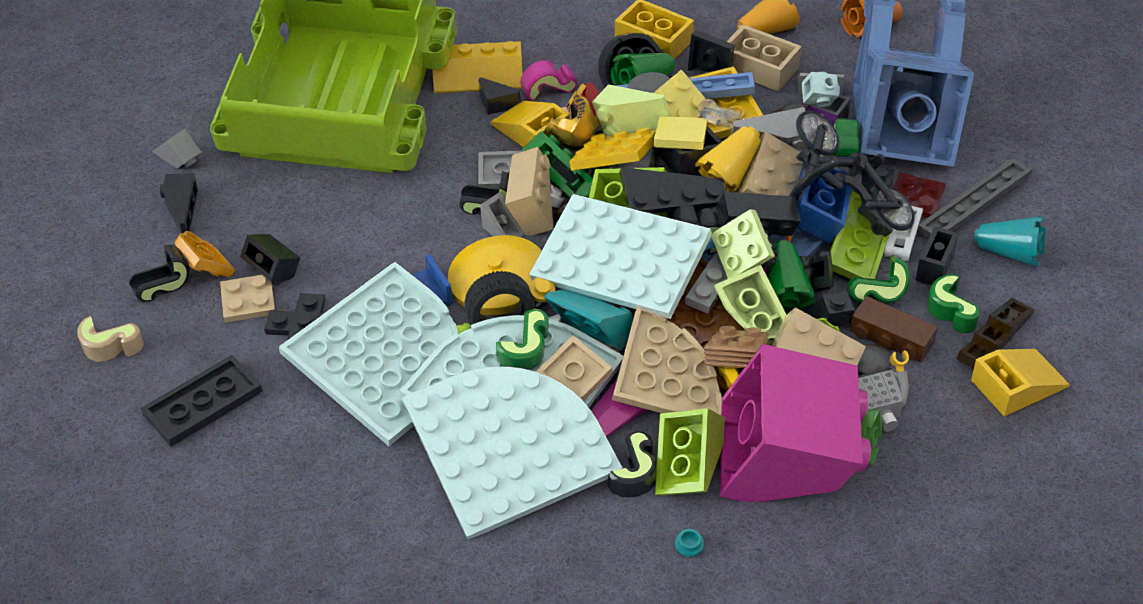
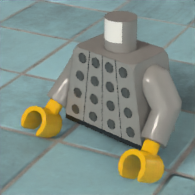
M905 350L902 352V362L896 359V352H893L890 356V363L896 367V371L893 372L892 368L858 376L859 389L865 390L868 394L867 409H875L881 412L882 428L886 432L898 427L899 423L896 417L901 416L902 408L907 404L909 383L907 371L904 370V364L908 362L909 355Z

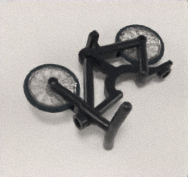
M805 111L799 114L796 120V128L799 137L807 147L795 158L805 163V174L796 183L788 196H795L797 201L803 191L818 177L838 191L842 190L844 184H846L859 194L862 204L858 208V213L863 215L872 224L871 230L874 234L883 235L886 238L893 232V229L898 231L910 229L914 223V211L910 202L900 191L887 186L875 171L884 162V156L877 154L869 162L864 153H853L849 157H820V155L829 156L837 152L840 142L838 133L831 122L817 112ZM836 167H848L849 169L848 175L840 172L833 175L829 171Z

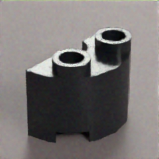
M831 252L816 253V257H813L811 260L810 256H799L814 292L827 291L834 287Z

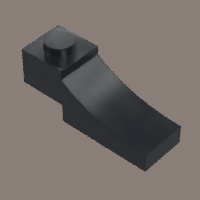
M847 291L824 294L818 301L799 309L815 319L825 318L834 326L851 324L852 315L854 314V307Z

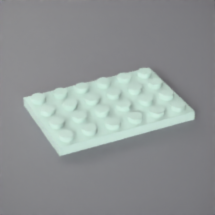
M573 194L529 275L531 280L540 277L553 283L558 288L633 309L639 306L659 316L671 319L712 233L710 228Z

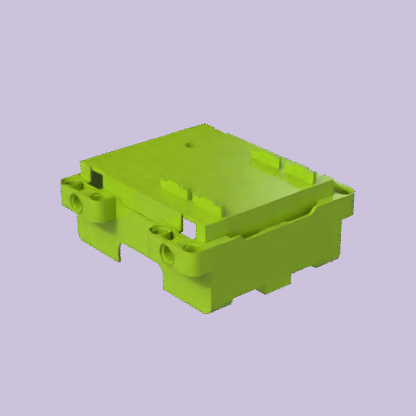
M261 0L260 7L251 26L255 46L249 61L245 65L242 53H239L210 126L216 148L222 151L239 152L242 157L393 173L394 170L408 171L414 168L427 130L425 111L423 107L416 105L427 68L441 69L448 62L457 33L454 10L448 7L436 6V0ZM282 23H287L289 31L286 44L279 31Z

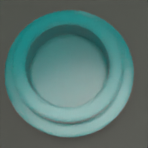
M685 529L676 537L675 548L683 556L694 557L703 551L704 539L698 531Z

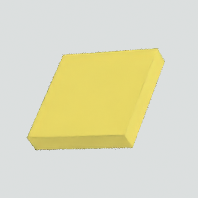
M659 116L654 137V147L702 150L708 118Z

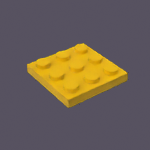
M649 127L637 129L633 133L618 131L613 136L605 137V134L594 135L569 161L571 171L640 161L654 145L656 129L650 130Z

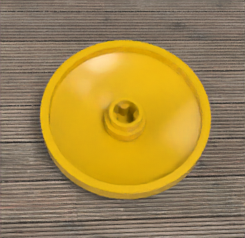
M510 235L492 236L470 244L454 258L449 267L448 282L451 285L452 296L465 308V297L469 287L478 278L493 271L515 273L530 286L532 280L529 274L542 252L541 249L527 239ZM510 294L494 296L482 306L480 313L482 315L511 313L517 307L520 299Z

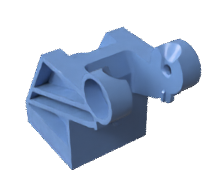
M865 0L864 16L866 20L853 81L854 120H858L860 125L859 152L870 155L882 154L884 157L954 167L974 72L960 62L966 16L964 12L965 0H940L939 10L935 13L933 19L936 31L931 54L889 48L894 5H897V1ZM917 97L916 105L911 111L907 113L900 111L906 101Z

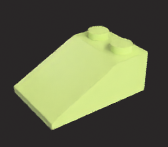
M607 85L592 102L605 137L613 136L618 131L633 133L637 129L649 127L650 130L657 129L659 116H671L664 95L619 86Z

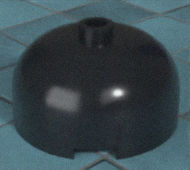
M625 33L614 37L604 46L599 56L598 74L604 88L607 85L614 86L611 78V68L615 66L613 59L621 54L664 53L663 50L652 40L653 38L645 34Z

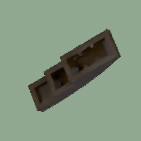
M1014 298L1009 299L989 315L986 324L974 333L972 341L959 351L956 359L974 369L976 359L996 350H1002L1031 317L1035 309Z

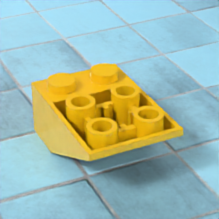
M522 101L490 121V124L524 148L540 131L547 137L552 134L561 142L555 133L547 132L545 128L551 118L555 120L556 118L570 119V113L555 103Z
M1036 349L996 350L976 359L971 381L1004 417L1064 390L1070 385Z

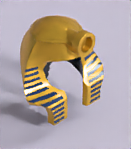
M583 83L572 94L566 104L571 119L556 118L555 120L551 118L545 128L547 132L555 133L563 143L570 146H582L588 143L600 126L597 115L593 114L587 99L581 96L586 87ZM574 102H575V104L578 106V111L576 110V108H575L574 105H573Z

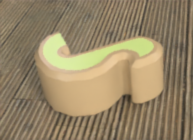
M89 316L83 319L78 326L77 333L82 350L87 358L96 362L113 359L121 351H124L126 356H132L139 353L144 346L140 329L133 323L96 333L92 318Z

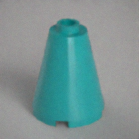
M1043 216L981 224L980 229L976 228L974 242L978 243L979 249L1039 267L1042 261L1036 260L1039 253L1044 255L1046 244V227H1041V222H1046V219Z

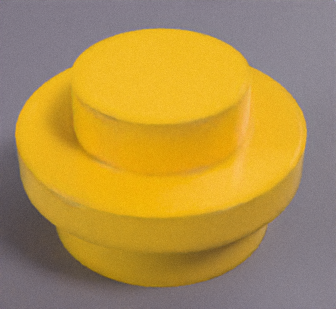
M539 277L532 280L529 289L534 300L543 303L546 302L544 298L546 293L555 291V286L546 279Z

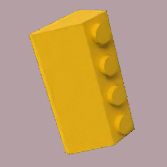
M521 41L453 45L446 66L441 69H433L434 93L479 91L478 79L480 77L521 89Z

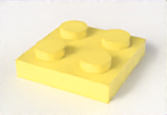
M682 69L654 92L655 94L665 96L672 117L698 118L711 107L710 103Z

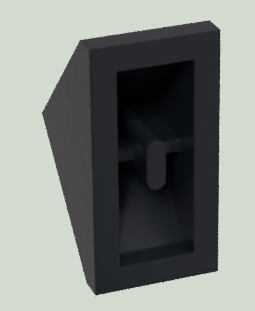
M482 77L478 79L479 95L488 115L508 111L521 103L519 89Z

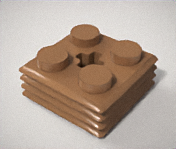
M722 326L704 347L706 349L704 352L706 354L704 364L707 366L745 368L762 344L769 345L767 343L769 341L767 338L769 334L761 332V329L757 327L741 331L735 330L734 326Z

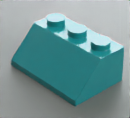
M565 289L549 292L544 296L556 314L560 315L564 324L620 352L627 344L634 315L625 307H620L619 309L611 302Z

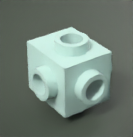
M811 72L802 82L803 103L814 104L818 107L830 106L840 94L837 75L826 72Z

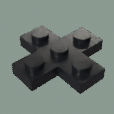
M300 293L295 312L270 310L264 328L265 334L288 336L287 340H289L324 314L322 312L326 300L325 294Z

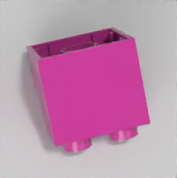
M762 344L722 397L721 416L725 417L724 444L720 453V497L743 502H764L838 491L855 472L862 473L870 460L871 444L868 439L861 438V421L867 411L868 394L865 390L859 389L858 366Z

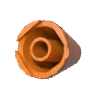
M844 0L841 6V11H844V18H841L843 29L850 36L854 34L856 38H861L866 20L864 16L865 0ZM898 1L897 5H894L892 24L899 21L903 13L902 6Z

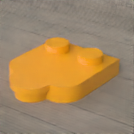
M189 231L179 234L174 242L176 247L189 260V266L197 271L205 270L216 277L220 275L230 277L236 271L216 247Z

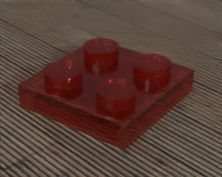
M899 172L894 188L908 199L911 206L923 208L921 217L928 218L938 211L946 183Z

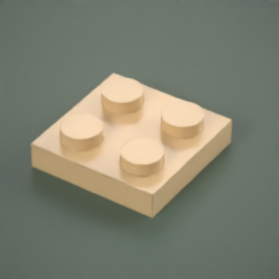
M264 275L220 282L225 323L268 316L270 310L275 311L272 281Z
M572 335L536 372L562 383L584 401L613 370L608 363Z

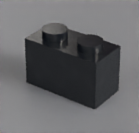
M934 226L919 259L916 275L917 281L932 285L937 278L946 275L955 254L959 233Z
M270 234L247 235L240 255L243 260L270 281L292 279L300 261L298 255Z

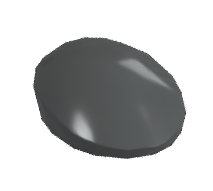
M862 344L866 347L857 365L858 376L889 368L891 355L886 348L878 344Z

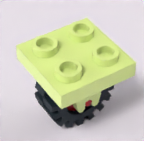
M748 210L712 233V240L728 279L759 265L765 269L778 259L776 257L778 252L775 251L777 249L776 245L772 244L773 239L772 237L769 238L768 231L763 229L756 210Z

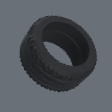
M493 271L478 278L469 287L465 297V311L470 325L492 319L482 315L480 310L490 298L501 294L514 295L520 299L517 307L506 316H524V313L535 309V301L528 284L517 274L507 271Z

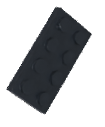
M230 355L141 407L143 416L171 447L263 391L261 384L233 355Z

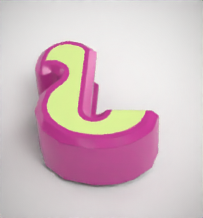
M538 61L531 64L521 76L520 85L526 99L534 101L543 85L563 93H569L576 89L578 81L569 66L561 65V69L557 70L550 61Z

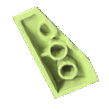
M756 266L714 285L727 312L744 329L757 327L761 329V332H767L769 334L767 337L769 341L767 343L771 346L786 313L762 266Z

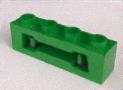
M540 131L521 150L523 152L539 147L542 154L546 155L549 159L550 181L560 188L569 199L573 194L589 198L594 175L590 177L587 174L589 172L588 168L571 171L569 161L574 155L566 147L561 150L559 148L560 142L552 134L547 137ZM553 154L577 178L571 185L551 166L556 161L552 156Z

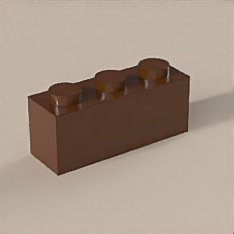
M866 296L852 315L850 332H853L861 339H869L878 343L879 346L901 354L905 350L908 352L909 360L914 359L922 362L935 343L938 327Z

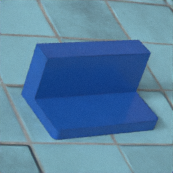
M428 254L425 256L426 269L414 273L412 276L436 294L446 307L452 305L451 285L432 256Z

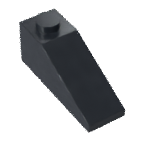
M195 173L166 174L164 184L160 185L161 198H165L166 206L182 234L185 231L190 232L198 194Z

